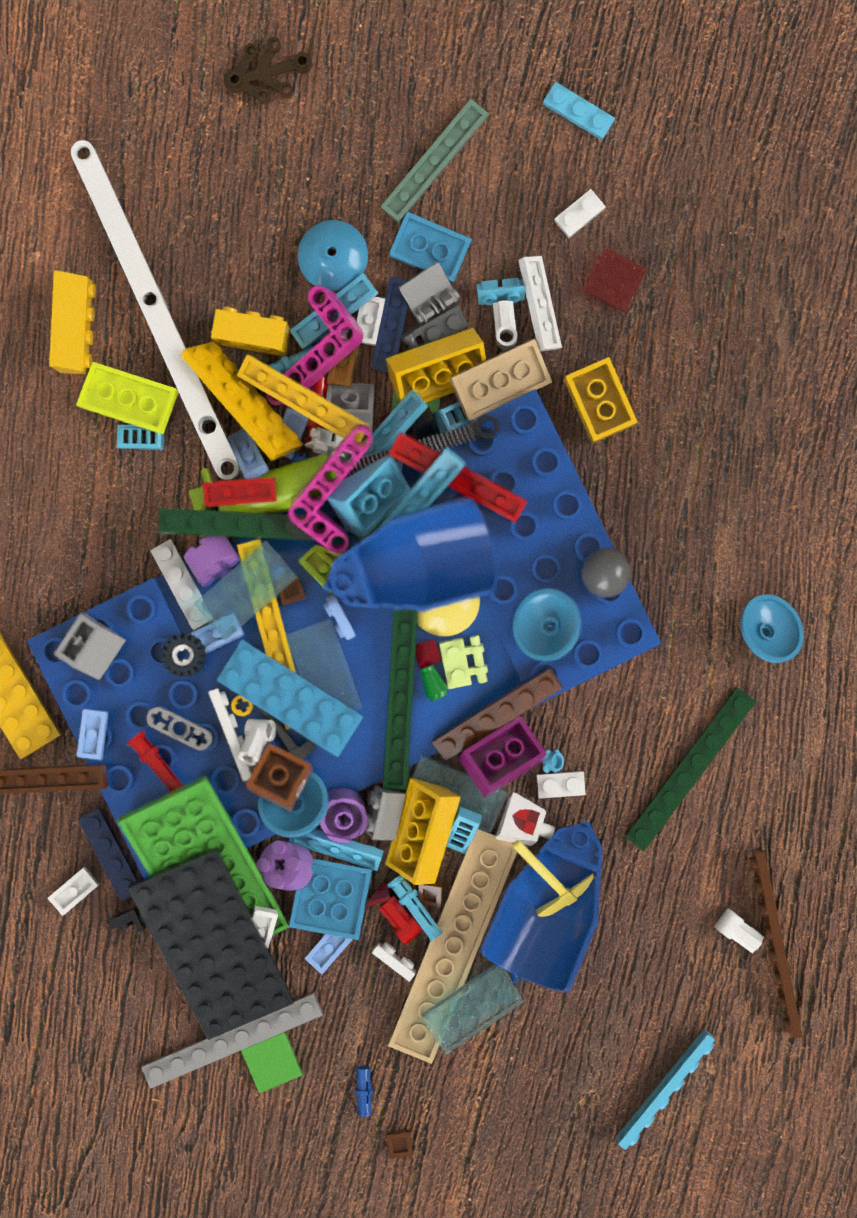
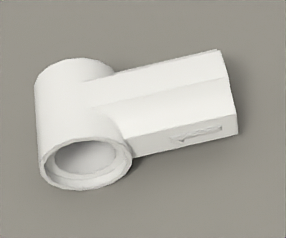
M505 300L493 303L497 346L507 351L515 347L517 332L513 301ZM504 333H509L513 336V339L510 342H503L500 337Z
M247 720L245 725L246 737L237 755L240 761L248 765H255L259 761L267 741H272L275 737L276 725L273 720Z
M727 908L714 925V928L727 938L734 939L753 953L762 944L764 936L746 924L745 920Z

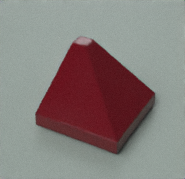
M434 638L416 645L415 657L420 669L442 661Z
M387 881L382 882L367 900V906L370 907L390 900L391 894L387 887Z

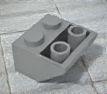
M80 614L54 655L72 667L100 680L126 639L88 614Z
M374 785L373 791L369 792L367 803L370 807L367 814L368 822L365 832L372 839L396 840L406 795L401 790L383 789L381 786Z

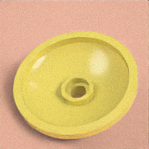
M480 597L424 612L418 611L417 624L426 632L436 636L456 635L467 629L476 618Z

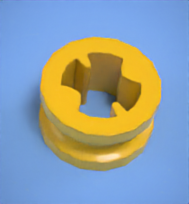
M240 695L235 697L231 704L233 712L238 716L250 714L254 704L248 701L249 707H246L248 710L243 712L242 709H237L236 704H239V699H242L243 702L248 700Z

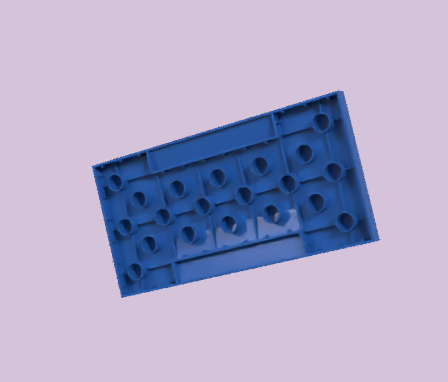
M536 389L484 414L492 415L500 424V433L495 439L479 442L471 440V442H463L462 445L458 444V446L449 447L452 452L465 461V467L527 499V503L517 521L513 522L474 501L484 516L491 535L497 564V585L492 594L480 597L479 610L472 624L464 631L452 636L430 634L417 624L416 645L434 638L440 656L439 642L462 637L464 646L471 645L470 636L479 635L480 643L484 646L482 654L484 664H487L488 668L486 673L488 681L478 683L477 675H470L472 685L453 689L447 688L448 695L435 701H430L429 697H426L420 672L421 669L415 657L408 767L439 752L432 743L435 737L549 666L563 684V688L540 703L661 644L630 580L627 587L620 594L604 598L592 594L582 581L581 568L584 560L592 552L600 548L614 549ZM471 421L468 422V423H466V424H464V425H462V426H459V427H460V428H463V426L466 427L467 424L470 426ZM484 422L481 427L482 432L485 434L491 433L494 430L493 422ZM440 449V451L437 450V452L442 453L444 451L443 449ZM403 462L401 473L411 489L424 473ZM447 486L428 508L469 497ZM325 500L319 509L329 517L338 518L335 511L332 510L329 501ZM304 507L294 510L297 515H304L307 512ZM349 532V545L342 554L361 542L356 534ZM239 537L230 543L239 555L237 545L260 538ZM261 539L267 564H269L270 560H273L288 568L281 579H272L297 674L364 716L339 757L316 745L303 760L312 765L313 772L321 778L327 791L347 788L359 792L383 780L393 608L348 606L342 602L341 598L336 596L356 634L355 637L349 640L346 637L340 638L335 628V625L338 624L334 616L330 617L324 607V604L327 603L326 598L331 595L299 563V559L315 545L325 546L318 541ZM241 561L232 568L234 573L226 579L219 577L207 587H203L199 583L188 564H185L215 620H220L235 613L245 636L207 653L205 664L194 675L178 677L175 674L169 673V670L163 666L165 665L164 662L161 661V650L164 648V643L170 637L176 634H191L194 632L164 575L152 578L81 613L88 614L126 639L100 680L72 667L54 655L79 615L27 640L77 744H79L83 709L109 712L103 759L85 758L87 764L105 763L109 787L100 789L143 878L149 876L120 827L118 818L170 793V791L146 762L143 763L139 760L140 756L134 748L126 744L142 730L146 732L145 736L151 744L158 747V754L184 786L207 776L246 848L275 835L261 820L258 811L259 796L247 789L246 784L248 780L243 781L209 695L210 691L219 688L220 693L225 691L229 701V705L226 706L229 715L234 714L238 727L234 729L237 736L242 735L244 740L246 737L245 725L247 720H266L256 705H254L250 714L246 716L236 715L232 710L231 704L239 694L217 681L242 640L265 653ZM299 576L307 599L284 607L276 583ZM541 589H555L568 595L575 602L581 619L580 633L575 645L567 654L552 661H540L527 656L517 645L513 633V620L518 606L528 595ZM555 623L551 627L552 631L556 628ZM187 649L178 651V659L180 661L184 659L189 660L190 653ZM473 654L466 655L468 667L474 666ZM443 661L434 663V668L447 685ZM239 699V704H236L237 709H242L243 712H246L248 710L246 707H249L248 701L243 702L242 699ZM164 707L208 729L213 736L212 744L204 750H196L152 728L147 722V714L152 708ZM162 712L153 714L152 717L155 718V723L157 724L160 721L166 723L167 725L164 728L168 730V726L174 718L170 716V720H166L161 717ZM278 720L296 745L301 746L309 740L292 728L286 729L285 724ZM178 721L174 724L173 730L177 735H183L186 732V725ZM192 727L186 739L190 740V737L193 736L198 739V745L207 743V740L204 738L206 734L196 735L192 733L195 730ZM275 734L272 741H267L263 750L264 752L268 743L289 752L277 734ZM297 804L294 810L300 809L301 805Z

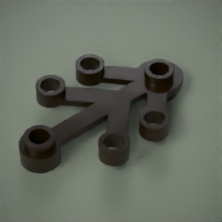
M271 37L267 40V49L255 70L246 72L251 61L259 55L257 46L249 43L244 47L245 55L237 69L229 70L225 74L223 82L228 91L232 93L244 91L256 98L260 104L266 105L271 101L270 92L265 88L258 89L249 82L258 80L279 92L283 98H290L294 93L292 85L288 82L282 83L271 76L293 70L300 74H307L313 67L312 59L309 54L301 52L293 60L269 66L275 54L281 50L280 40L276 37ZM276 42L278 46L273 49L270 47V44ZM250 48L256 50L253 55L247 53ZM301 58L307 60L304 65H300L298 62ZM238 77L239 81L234 84L231 82V79ZM289 87L291 90L289 93L284 94L282 89ZM262 93L268 95L265 100H261L259 97Z

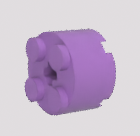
M207 536L199 541L201 545L198 548L194 549L192 546L184 555L186 563L203 587L209 586L219 577L226 579L234 573L232 568L241 561L228 538L220 536Z
M338 788L329 790L328 808L320 825L329 839L339 843H348L357 836H361L367 827L368 816L362 796L351 789Z
M277 840L265 848L260 859L257 861V867L268 886L287 891L299 890L305 887L312 877L313 857L309 850L302 845Z

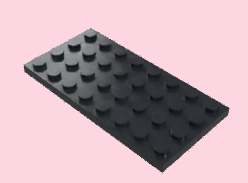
M217 847L128 884V890L208 1040L294 1004V998Z

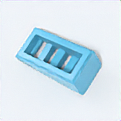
M459 402L432 414L440 434L470 422L464 419L459 408L461 407ZM452 410H453V413H454V415H455V417H456L458 423L455 422V419H454V417H453V415H452V413H451Z
M117 425V448L164 450L165 431L163 435L155 432V444H151V431L134 425ZM124 430H129L128 443H124ZM133 431H137V443H133ZM142 431H146V444H142Z
M460 807L454 819L446 847L465 854L481 823L482 815ZM460 821L469 824L472 827L461 824ZM457 827H458V828H461V829H463V830H466V831H468L469 833H466V832H464V831H461V830L457 829ZM454 833L465 837L466 840L458 836H455ZM451 839L463 843V845L451 841Z

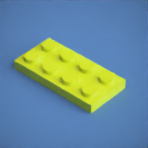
M92 362L76 405L79 408L163 435L179 391L176 388Z

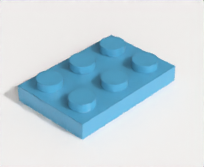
M407 212L390 250L389 257L422 271L438 261L449 282L454 284L472 239Z

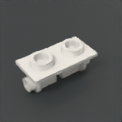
M319 427L316 429L312 428L310 432L312 441L306 443L305 446L312 448L315 453L324 454L328 452L330 455L343 438L336 434L334 435V441H331L333 432ZM343 451L339 454V457L347 461V459L352 457V454L348 451Z

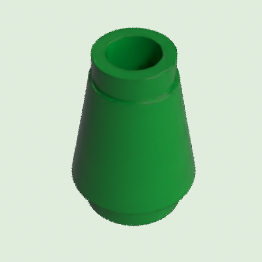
M433 664L420 670L426 697H429L430 701H435L448 695L446 690L448 687Z

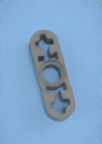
M164 707L152 708L147 714V722L152 728L196 750H204L212 744L213 736L208 729ZM162 712V718L170 720V716L174 718L170 722L168 730L164 728L167 725L162 721L157 724L155 723V718L152 717L153 714ZM178 721L186 725V732L183 735H177L173 730L174 724ZM191 728H195L192 733L196 735L206 734L204 738L207 740V743L198 745V739L193 736L190 737V740H187L186 737L190 734Z

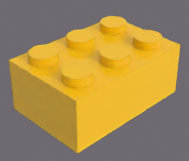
M223 307V310L216 309L211 338L217 345L285 357L291 329L288 323L284 321V318L280 316L270 315V318H263L257 312L246 311V314L237 313L235 308Z
M609 357L565 376L564 382L591 444L630 428L637 423Z

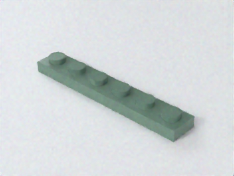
M470 99L380 206L381 209L399 224L406 213L411 210L488 118L489 113Z

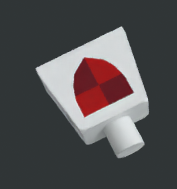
M513 792L508 797L495 839L513 843L519 840L524 845L532 846L537 842L539 836L549 840L554 834L555 827L543 823L546 811L543 808Z

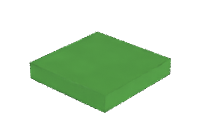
M286 1032L241 1050L259 1094L303 1075Z

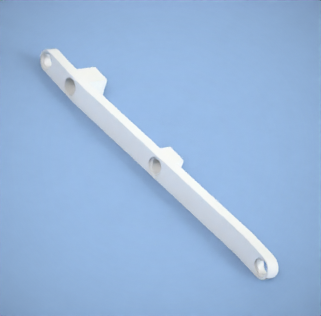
M77 141L71 148L72 158L216 474L223 480H234L239 475L240 466L226 437L227 433L218 414L214 411L199 376L180 356L186 347L171 317L167 303L156 284L96 150L88 141ZM84 147L90 150L89 157L86 159L78 158V151ZM155 295L157 298L156 302L153 305H146L147 297ZM208 422H215L216 429L212 433L205 432L204 428ZM225 462H231L234 465V471L230 475H224L221 471V466Z

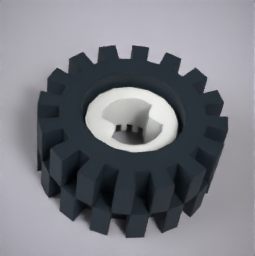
M176 634L170 637L164 643V648L161 650V661L165 664L163 665L164 668L168 669L169 673L175 674L178 677L194 675L202 669L201 667L206 662L205 657H207V653H205V645L192 634ZM187 649L190 653L189 660L184 659L180 661L178 659V651Z

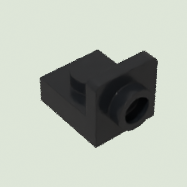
M428 406L411 425L417 441L419 439L423 440V438H430L432 435H440Z
M137 906L114 915L109 920L112 929L117 927L120 930L133 925V920L139 933L147 928V924Z

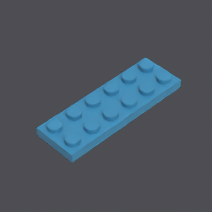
M245 640L240 642L217 679L224 686L336 757H339L364 717Z

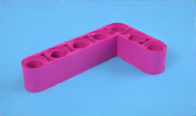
M322 286L311 288L308 300L331 333L284 373V375L294 381L297 375H299L301 379L299 384L308 389L360 345L364 338L363 330L332 290ZM325 293V300L320 304V295ZM338 311L339 318L334 322L333 314ZM352 329L353 336L348 340L347 332ZM334 344L335 352L333 355H330L329 349ZM314 360H317L318 366L316 370L313 371L312 363L314 362ZM266 393L267 400L271 404L283 407L287 406L286 404L282 403L281 401L275 399L274 397Z
M364 424L355 425L347 433L290 504L289 517L292 522L336 554L347 550L349 545L348 532L322 512L319 507L370 447L372 433L370 428ZM363 432L368 437L364 442H358L354 439L355 434ZM343 451H348L352 454V457L345 461L340 459L339 454ZM329 469L334 470L337 476L333 479H328L324 476V472ZM318 488L322 494L319 497H312L309 494V490ZM300 506L304 507L307 512L304 515H297L294 509ZM321 521L326 526L321 530H317L313 527V524ZM341 536L344 538V542L335 544L332 542V538Z

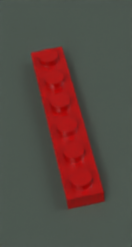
M400 432L388 454L425 473L441 453ZM465 466L447 485L513 522L517 521L527 503V499Z

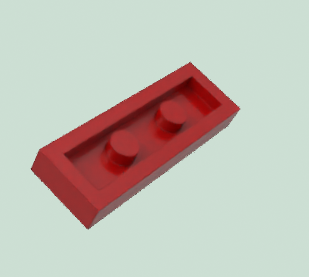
M276 478L203 482L204 507L277 502Z

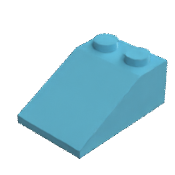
M388 454L342 480L327 499L345 530L365 537L410 491V487L394 458Z

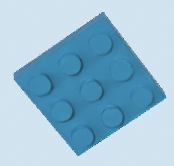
M313 859V874L310 881L302 889L296 890L289 927L359 940L372 870Z

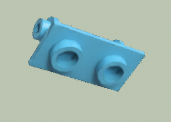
M518 277L502 279V287H498L497 280L481 281L480 284H476L478 305H493V303L505 300L513 301V303L525 300V285L523 279L519 280Z

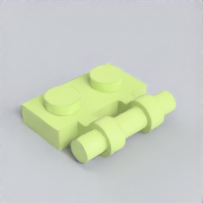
M479 635L470 636L471 645L464 646L462 637L439 642L448 689L472 685L470 675H477L478 683L488 681L486 675L488 668L487 664H484L482 654L484 646L480 643ZM473 654L475 665L468 667L466 655Z

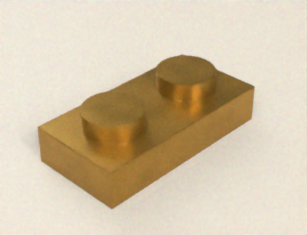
M360 345L329 371L328 384L351 388Z

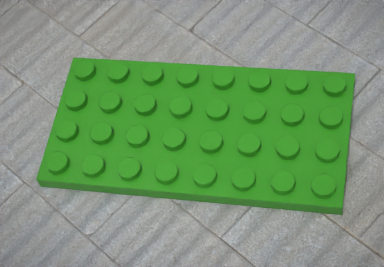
M207 776L199 778L118 818L120 827L149 875L217 847L251 915L254 906L278 910V917L272 936L289 928L288 920L270 888L264 882L257 865Z

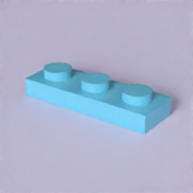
M557 82L554 83L543 101V105L600 140L604 139L615 121L613 116Z

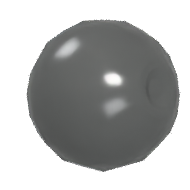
M600 548L592 552L584 560L581 568V578L592 594L602 598L613 597L620 594L627 587L631 578V566L620 551L612 548Z

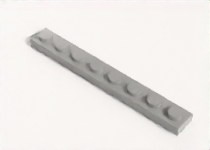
M312 992L294 1000L292 1005L210 1040L204 1038L143 1064L141 1068L151 1089L323 1015L315 993Z

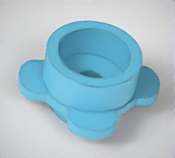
M557 749L554 751L545 750L547 756L542 761L543 771L545 773L550 771L557 773L563 767V755Z

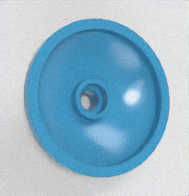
M328 220L314 225L304 234L298 248V263L302 274L312 285L322 286L332 291H341L365 272L368 263V249L363 236L352 225L343 221ZM335 249L336 254L330 256L328 255V250Z
M541 589L528 595L518 606L513 620V633L517 645L527 656L540 661L556 660L567 654L575 645L581 627L580 613L575 602L565 593L555 589ZM555 623L556 628L552 631L551 627Z
M765 594L753 598L745 605L741 613L740 627L746 644L754 654L771 663H783L798 654L804 639L803 626L798 614L789 603L780 597Z
M312 772L294 805L295 807L297 804H300V809L294 810L293 807L290 812L259 796V815L267 828L275 834L284 837L304 835L317 827L324 818L329 802L328 791L321 778Z

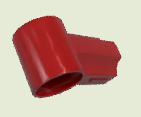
M395 895L391 896L389 901L384 902L378 908L394 927V932L404 944L409 943L423 931L413 915L409 914L402 904L400 905Z

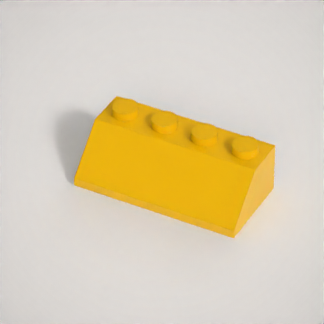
M54 271L49 366L60 373L88 374V368L92 364L89 345L93 343V331L90 330V321L94 320V308L91 307V298H95V284H92V280L87 276Z
M473 328L386 358L389 377L399 403L412 389L421 396L425 403L455 393L449 377L486 361L484 343Z
M410 778L396 840L391 842L385 865L414 885L435 884L461 797L446 787Z

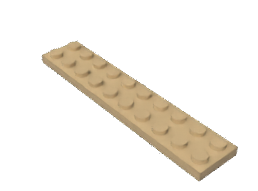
M479 828L465 853L437 922V926L443 933L429 942L388 1044L391 1048L431 1064L517 854V851L513 848V842L495 839L496 835Z

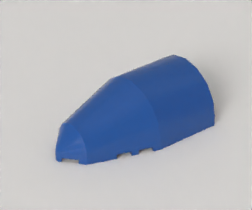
M469 497L395 517L334 560L327 581L324 583V589L341 598L342 602L348 606L387 607L396 610L415 609L416 611L423 612L490 595L495 591L497 585V564L491 535L484 516L477 504Z
M582 821V823L558 829L535 856L565 888L571 889L593 873V880L585 892L577 898V901L569 906L566 905L558 912L545 917L537 916L536 909L559 897V894L528 863L521 873L508 885L480 950L486 959L504 970L542 987L565 993L570 992L598 924L603 848L588 821Z

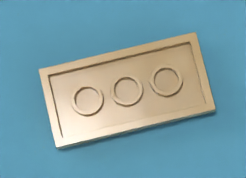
M530 339L449 377L467 421H472L534 389L537 390L552 383L535 339Z

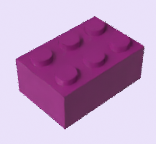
M519 716L463 751L458 760L483 797L486 798L540 764L547 756V753L523 718Z

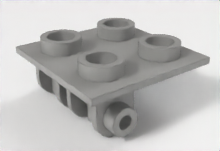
M438 261L398 287L419 324L424 321L427 322L428 319L436 314L438 315L439 312L456 303L460 297L457 291L452 288Z

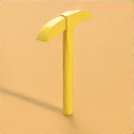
M517 840L513 843V848L559 894V897L536 909L537 916H549L558 912L566 905H571L585 892L593 880L594 876L592 873L571 889L565 888L521 841Z

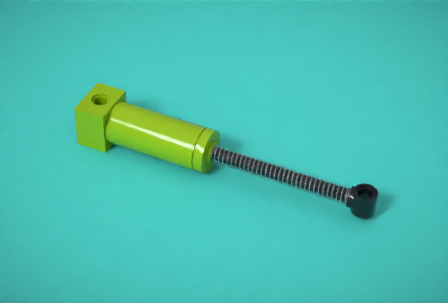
M482 415L477 420L471 421L470 426L467 424L463 428L458 427L456 430L454 428L453 431H445L443 434L441 432L440 435L436 434L437 436L432 435V437L427 439H419V442L436 451H440V449H445L446 447L449 449L450 446L462 445L463 442L467 443V441L471 442V440H476L477 442L493 440L500 433V424L492 415ZM486 421L493 422L494 430L489 434H485L481 430L482 424ZM388 448L384 452L380 451V453L375 452L371 456H362L342 480L385 457L390 449ZM328 452L269 470L259 478H276L277 502L218 506V511L282 514L288 512L293 499L329 457ZM394 458V460H395L396 463H397V462L401 463L400 460ZM202 469L200 472L203 482H213L210 469ZM329 469L324 472V476L328 479H333L337 476V473ZM203 486L189 490L194 510L214 511L216 506L204 507ZM318 488L309 490V494L312 497H319L322 494Z

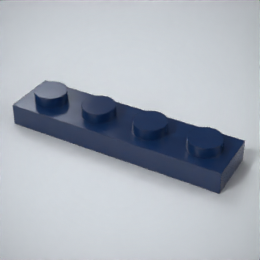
M394 277L389 279L371 370L389 374L386 358L399 353L408 304L398 287L408 280Z
M100 807L80 817L78 820L122 902L131 897L128 884L137 881L138 878Z

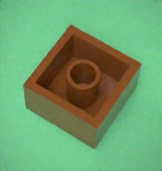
M268 743L246 787L250 792L291 812L313 772V768L310 763Z

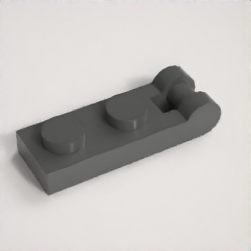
M454 304L438 315L431 317L427 322L424 321L402 334L401 339L411 350L451 336L467 327L468 323L459 306ZM420 335L423 341L417 344L415 338Z

